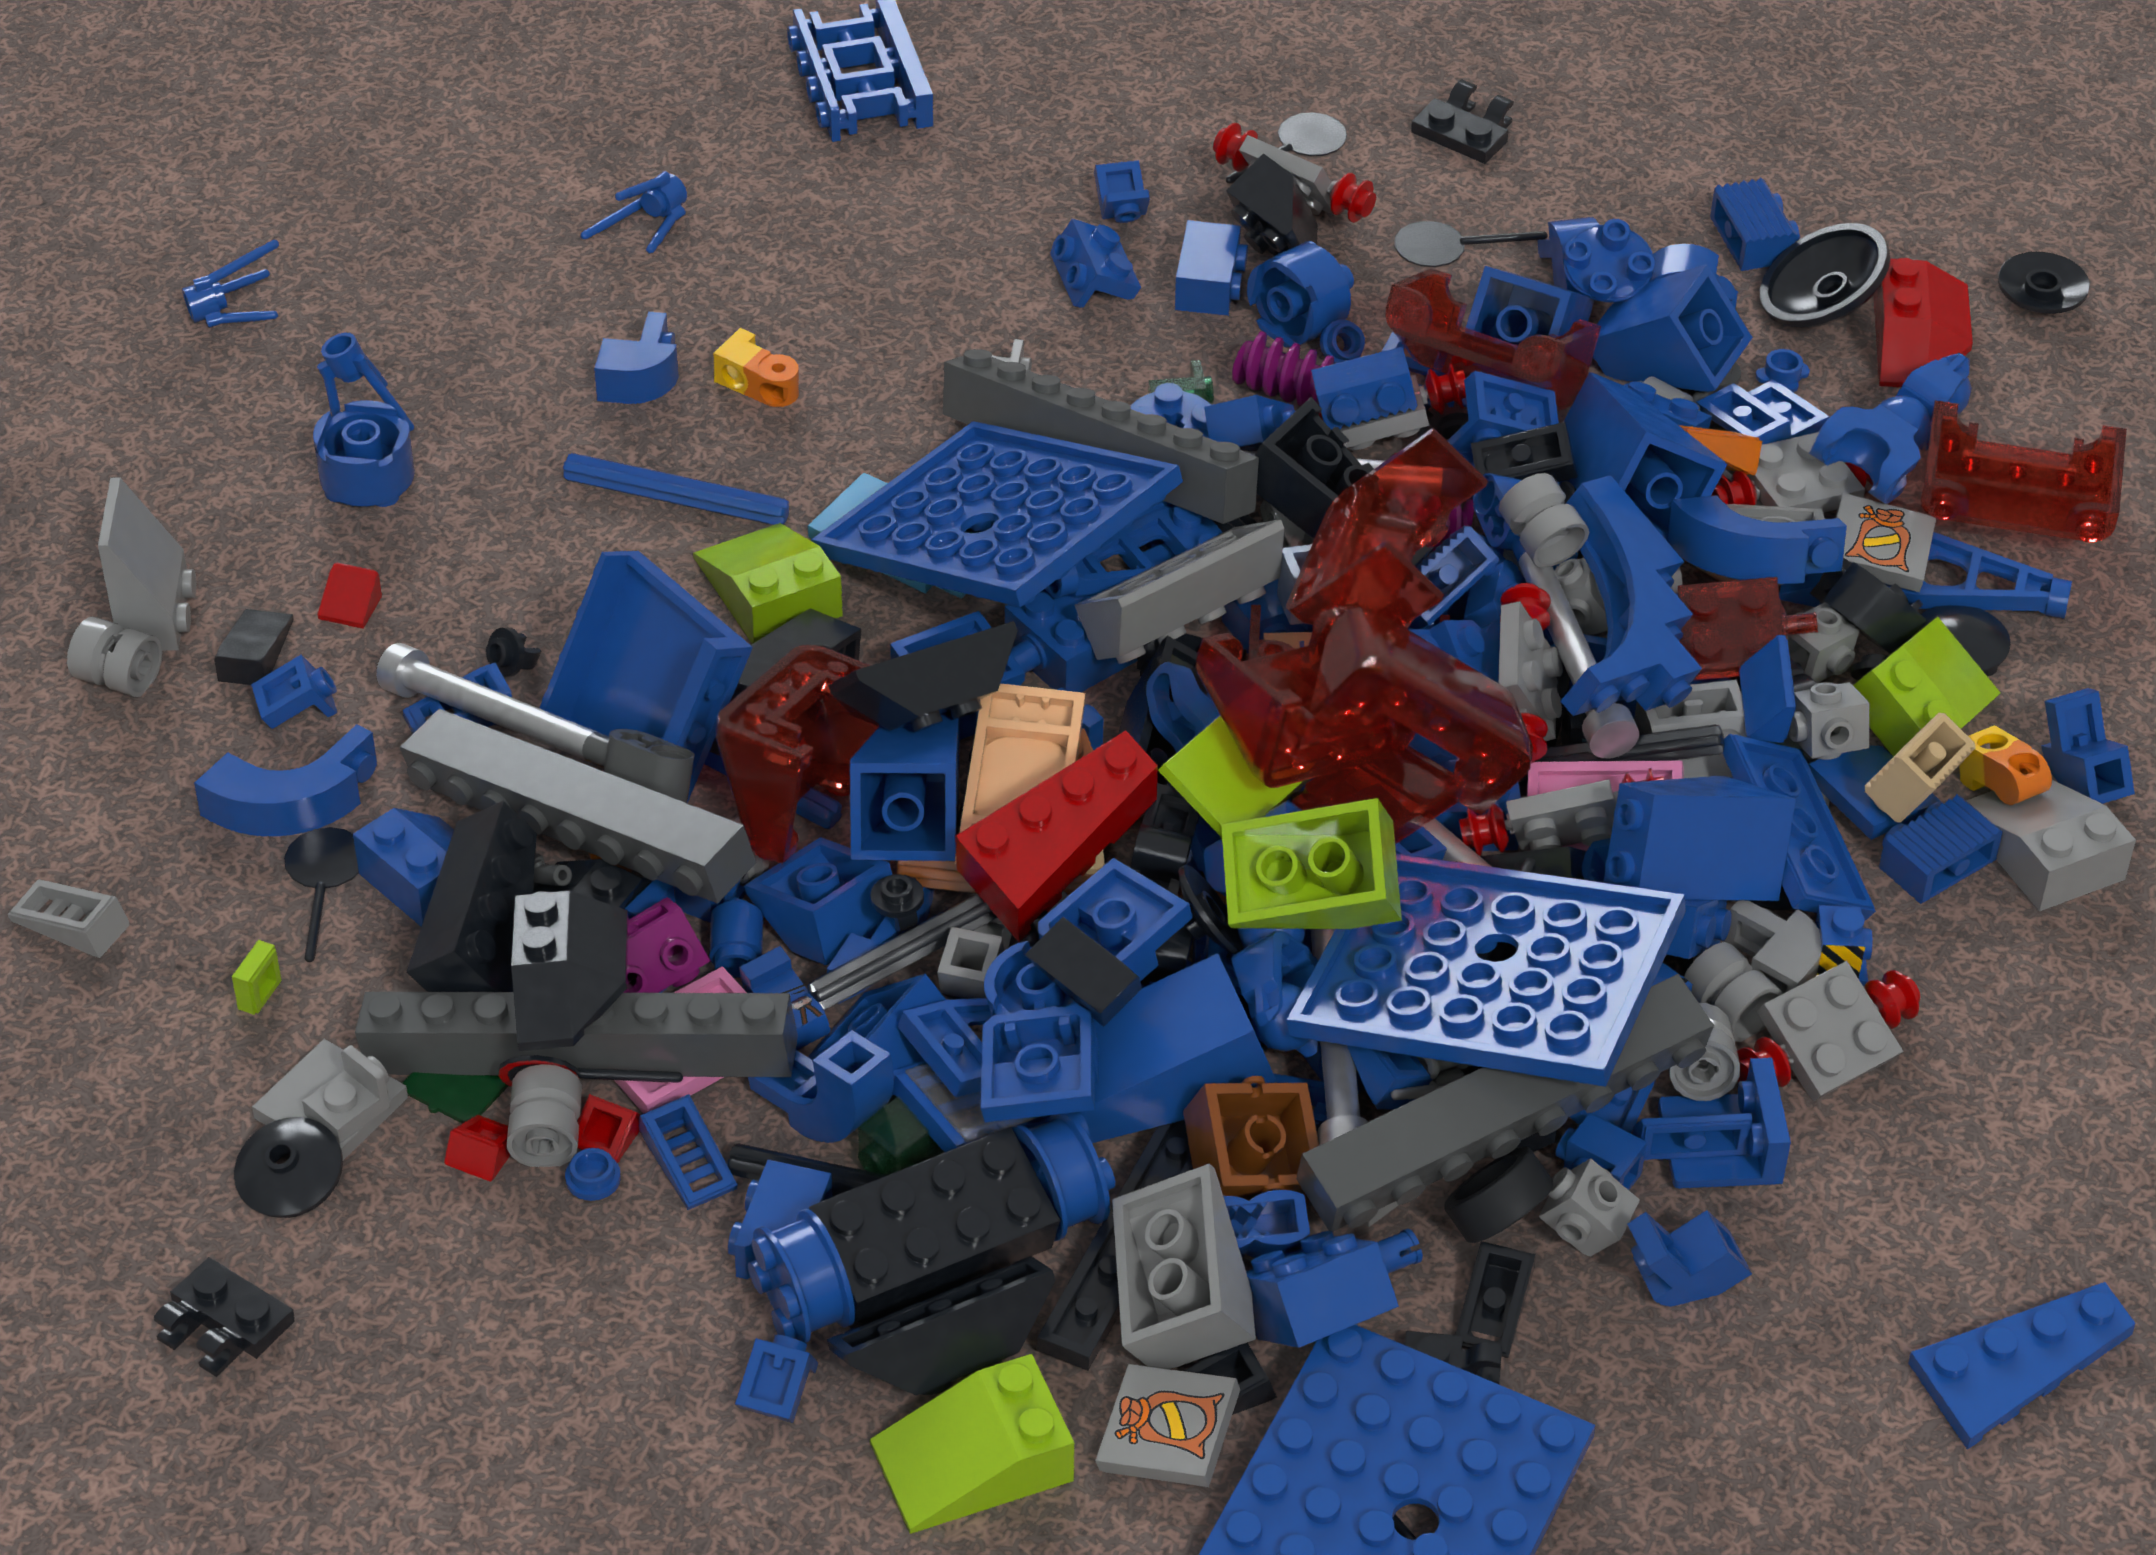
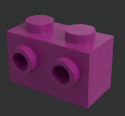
M668 897L629 920L627 989L623 993H659L671 985L673 987L682 986L697 977L700 973L699 968L710 962L681 907Z

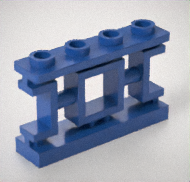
M876 0V9L871 10L868 4L859 5L860 18L822 23L818 11L809 12L810 19H805L801 8L793 10V25L787 26L789 48L791 52L797 51L796 60L800 77L808 76L806 77L807 95L810 103L816 102L815 110L819 128H827L832 142L841 141L840 129H847L849 135L857 134V120L895 114L900 127L908 126V119L910 118L913 119L916 129L933 126V93L895 0ZM874 28H877V31H878V33H879V36H876V37H875V29H874ZM818 50H822V58H820ZM875 63L877 68L842 74L840 68ZM895 78H897L900 87H895ZM842 100V109L839 110L837 101Z

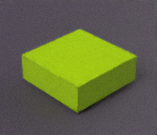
M258 940L232 975L238 1010L253 1015L255 1013L258 1014L282 981L275 945Z

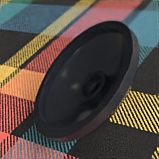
M1844 223L1814 231L1790 245L1770 265L1760 286L1761 303L1771 319L1785 326L1810 328L1840 320L1860 308L1878 290L1889 269V247L1883 236L1876 229L1864 224Z

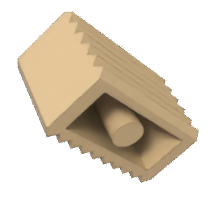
M1938 713L1865 785V793L1880 810L1886 812L1895 822L1901 823L1976 749L1975 743L1945 713Z

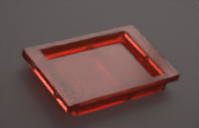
M1382 735L1306 783L1304 792L1295 797L1292 803L1304 811L1378 798L1393 820L1395 844H1397L1470 795L1472 786L1464 782L1461 777L1391 735Z

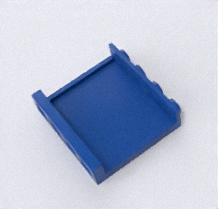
M602 552L594 568L582 603L577 610L576 618L564 648L559 655L558 663L548 688L543 695L539 709L609 736L612 730L616 729L637 730L692 751L695 756L688 795L689 801L753 647L641 552Z

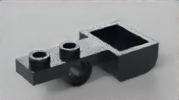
M1157 783V800L1146 810L1137 836L1130 868L1178 896L1180 889L1178 871L1179 868L1187 864L1200 814L1174 787ZM1185 925L1155 950L1159 965L1143 978L1144 980L1157 982L1185 969L1194 938Z

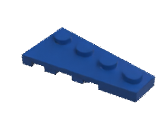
M2106 1282L1915 1350L1911 1352L1908 1364L1968 1450L1981 1441L1983 1435L1999 1424L2004 1425L2017 1416L2021 1408L2040 1395L2044 1397L2057 1388L2060 1382L2077 1369L2083 1370L2133 1334L2136 1323Z

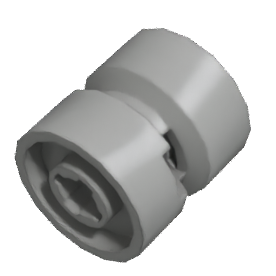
M1547 473L1535 474L1518 482L1504 495L1499 505L1501 516L1514 535L1520 537L1521 545L1533 563L1541 568L1552 567L1572 557L1582 548L1589 535V529L1574 506L1564 504L1566 495L1553 476Z
M91 616L83 620L77 627L67 652V666L69 673L73 677L96 685L106 684L109 689L132 697H141L156 679L162 662V646L156 636L135 629H123L120 624Z
M1727 942L1715 944L1705 950L1694 960L1684 976L1693 984L1691 992L1698 1003H1708L1716 1006L1728 1016L1736 1042H1742L1766 1027L1756 1010L1764 1003L1782 995L1781 990L1762 972L1753 970L1747 958L1732 944Z
M1699 1003L1714 1024L1705 1047L1706 1052L1698 1061L1688 1067L1679 1068L1676 1064L1668 1068L1674 1088L1684 1097L1696 1101H1711L1724 1096L1734 1088L1740 1074V1063L1735 1047L1733 1028L1728 1016L1716 1006L1708 1003Z
M540 1064L521 1070L513 1078L507 1150L511 1157L519 1163L530 1167L562 1166L570 1162L573 1156L577 1154L579 1135L577 1120L580 1117L582 1084L579 1078L570 1070L557 1065Z

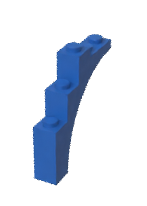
M1611 475L1584 482L1566 504L1574 506L1589 529L1588 539L1580 551L1594 575L1604 602L1608 627L1607 645L1604 659L1587 668L1562 698L1561 703L1572 716L1593 709L1600 713L1609 708L1613 703L1623 699L1627 703L1636 699L1645 711L1665 704L1669 708L1674 707L1691 693L1692 687L1689 684L1702 670V667L1680 643V639L1683 637L1681 628L1692 617L1693 613L1671 589L1674 584L1672 576L1684 563V560Z

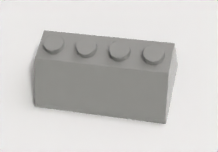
M1281 519L1234 527L1074 605L1097 660L1116 658L1119 664L1131 661L1145 654L1146 650L1143 645L1155 639L1160 644L1167 635L1173 639L1186 633L1184 625L1196 619L1199 624L1212 621L1226 613L1224 605L1236 599L1239 604L1247 603L1266 594L1264 585L1280 578L1285 529Z

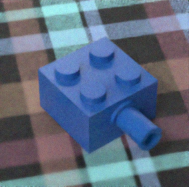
M1045 588L1037 594L1035 600L1022 607L1005 606V624L1014 621L1018 630L1011 650L1012 656L1025 673L1032 670L1052 689L1057 690L1062 687L1066 691L1083 692L1137 662V658L1119 664L1116 658L1097 660L1074 606L1096 594L1081 596L1070 594L1053 598Z
M1407 1228L1396 1235L1375 1242L1356 1239L1354 1234L1334 1236L1333 1231H1324L1302 1239L1300 1241L1302 1249L1284 1256L1283 1251H1274L1251 1261L1253 1269L1246 1271L1252 1291L1255 1335L1258 1340L1300 1348L1399 1307L1388 1274L1411 1264L1422 1262V1249L1412 1251L1410 1248L1420 1244L1416 1235L1411 1229Z

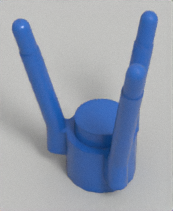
M663 171L653 179L617 192L615 199L618 201L642 193L643 195L586 229L580 236L582 239H588L643 208L652 217L666 216V219L646 248L648 253H653L674 223L686 214L685 209L681 206L687 200L686 188L677 176Z
M272 240L211 274L194 279V285L182 288L183 297L193 323L205 320L208 328L223 323L276 319L278 317L276 311L220 312V310L228 308L224 294L268 277L270 272L267 269L248 274L221 285L218 281L279 247V242Z
M340 333L328 339L321 349L325 361L318 364L317 368L324 379L332 416L341 412L334 378L337 377L343 382L349 383L360 379L364 375L384 403L397 409V415L403 421L406 419L409 424V431L414 430L413 423L386 388L388 385L387 381L364 354L355 336L351 333Z

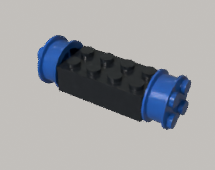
M1081 1112L1050 1115L1048 1122L1030 1129L1023 1125L1008 1127L809 1206V1209L798 1212L796 1222L772 1232L765 1226L756 1228L752 1239V1248L756 1260L748 1263V1271L759 1294L766 1292L774 1308L771 1316L777 1334L808 1343L811 1338V1332L835 1322L843 1328L849 1326L850 1329H853L996 1269H1002L1014 1264L1016 1261L1051 1249L1054 1241L1065 1238L1068 1227L1086 1220L1094 1224L1103 1223L1110 1214L1108 1190L1115 1188V1177L1108 1161L1104 1157L1098 1158L1090 1140L1088 1124Z

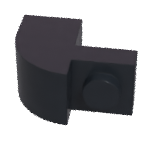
M1844 557L1842 571L1823 573L1820 581L1809 593L1821 604L1826 603L1858 628L1859 632L1869 641L1890 655L1912 638L1927 620L1878 578L1857 563H1851Z

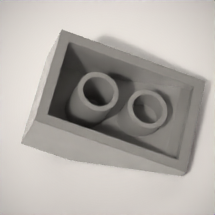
M110 478L98 549L113 622L120 624L123 629H135L156 636L161 642L162 651L179 650L181 633L189 632L191 627L190 605L186 602L187 598H195L196 596L195 570L187 569L184 549L121 478Z
M2052 780V785L2048 791L2014 805L2005 804L1999 799L1995 791L1966 800L2003 831L1996 860L2038 911L2126 879L2136 839L2106 805L2054 780Z
M1206 1164L1112 1199L1122 1346L1148 1367L1172 1369L1256 1340L1250 1283L1216 1170L1212 1165Z

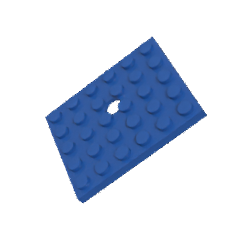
M973 421L812 538L811 541L819 545L830 560L838 561L842 564H850L870 569L874 572L902 577L910 581H917L942 589L973 595L977 598L1005 603L1013 607H1022L1035 600L1037 594L1055 580L1065 577L1070 569L1086 556L1100 550L1102 544L1120 530L1131 526L1134 523V519L1151 506L1162 502L1169 492L1183 482L1177 464ZM968 528L973 531H983L979 533H965Z
M1396 853L1402 921L1353 929H1335L1287 1018L1289 1036L1606 1087L1686 912L1685 894ZM1497 942L1509 943L1516 947V953L1503 961L1492 962L1483 960L1477 955L1492 951L1497 946Z
M1353 1325L1316 1341L1199 1555H1535L1594 1438L1595 1424L1358 1325ZM1421 1504L1430 1508L1437 1515L1439 1526L1434 1533H1425L1416 1540H1411L1401 1536L1396 1531L1393 1517L1403 1506Z

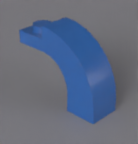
M1717 495L1671 499L1668 543L1687 562L1721 576L1759 583L1797 584L1804 583L1805 574L1842 571L1847 525L1839 518L1800 522L1756 520L1736 513Z
M356 724L319 759L306 766L291 770L275 771L262 769L228 752L194 782L200 816L226 829L255 836L294 835L331 824L361 804L358 783L366 782L372 776L377 766L373 732Z
M853 1030L849 1031L814 1060L796 1050L792 1077H748L751 1090L788 1113L789 1124L793 1129L807 1138L825 1143L838 1142L850 1135L885 1107L894 1089L891 1054Z

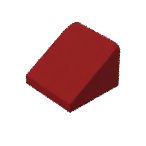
M334 563L317 614L318 619L364 629L382 598L378 572L343 563Z
M589 1094L578 1120L579 1135L577 1148L581 1150L588 1148L602 1149L608 1152L618 1163L640 1132L639 1119L641 1114Z
M477 1115L452 1129L444 1161L445 1165L491 1182L510 1157V1153L507 1150L508 1126Z

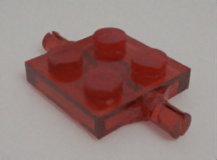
M1777 577L1678 585V597L1693 613L1692 617L1681 628L1683 637L1680 639V643L1702 667V670L1693 680L1738 677L1739 670L1745 661L1777 635H1785L1786 639H1788V635L1818 633L1816 612L1786 615V611L1779 599Z

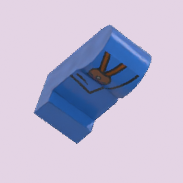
M781 946L739 967L742 986L747 993H790L798 1033L796 1050L830 1033L829 1022L821 1004L808 993L807 988L793 971L791 959Z

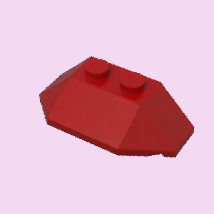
M1890 258L1887 274L1873 295L1879 386L1902 387L1907 377L1915 369L1935 359L1940 360L1953 354L1961 353L1965 356L1972 350L1973 339L1968 284L1928 261Z

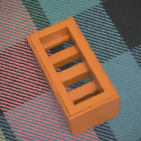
M1678 425L1728 464L1725 468L1726 470L1733 472L1743 471L1746 475L1752 476L1756 474L1762 441L1758 437L1733 431Z

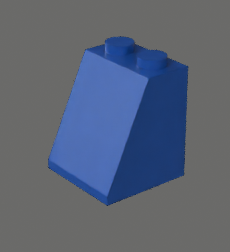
M1705 264L1650 281L1630 299L1613 302L1584 340V343L1603 373L1611 378L1644 382L1648 377L1654 376L1675 388L1711 392L1717 389L1753 337L1709 265Z
M1485 266L1457 355L1546 382L1583 339L1595 300L1590 299L1589 296L1535 279Z

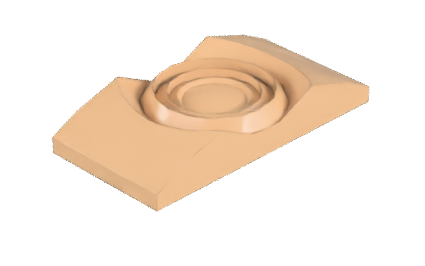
M1000 683L998 691L980 700L982 709L978 713L959 833L1078 760L1085 693Z

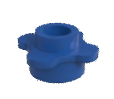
M1777 349L1767 355L1765 367L1756 371V379L1763 384L1774 379L1792 392H1796L1799 387V381L1809 376L1810 369L1803 363V359L1798 353L1788 349Z

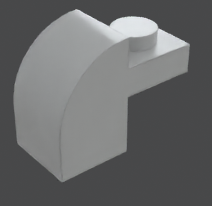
M1738 900L1731 907V926L1725 942L1752 956L1751 966L1753 970L1762 972L1781 990L1782 994L1817 976L1821 957L1820 933L1810 917L1797 909L1785 921L1770 910L1762 908L1749 900Z
M998 918L975 931L951 927L937 971L942 994L964 999L986 998L984 978L989 966L998 955L1011 947L1015 941V937Z

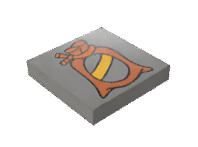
M1842 493L1836 518H1839L1847 525L1843 557L1851 563H1857L1885 584L1894 585L1896 583L1900 588L1920 592L1927 567L1936 517Z
M1128 1364L1095 1460L1099 1471L1209 1487L1240 1392L1237 1379Z

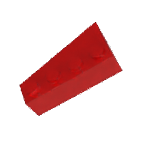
M1125 730L955 836L957 871L981 899L987 903L992 912L1015 939L1020 942L1031 930V924L1044 910L1049 912L1062 898V892L1078 875L1083 876L1096 863V857L1109 843L1114 844L1157 800L1158 765Z

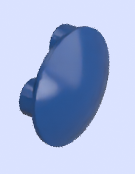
M1611 219L1604 225L1593 226L1581 231L1567 242L1563 257V268L1570 284L1582 295L1601 302H1620L1636 295L1651 281L1655 260L1647 242L1637 233L1631 231L1625 221Z

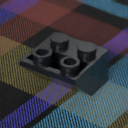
M1263 153L1226 190L1234 206L1231 210L1232 215L1247 231L1244 234L1245 240L1258 253L1263 254L1267 250L1274 256L1306 241H1312L1317 245L1318 224L1294 175Z

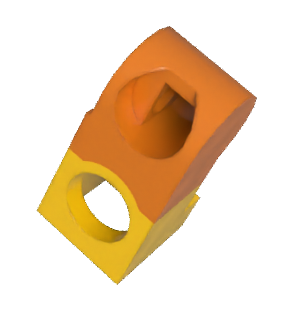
M739 328L713 353L714 382L773 407L788 406L799 397V365L796 360L783 354L773 355L770 351L757 346L755 334Z
M1995 725L1968 736L1975 743L1976 749L1959 765L1960 781L1967 788L1975 791L1986 786L1995 791L1999 799L2007 805L2017 804L2050 789L2052 776L2048 763L2030 745ZM1990 743V749L1980 747Z

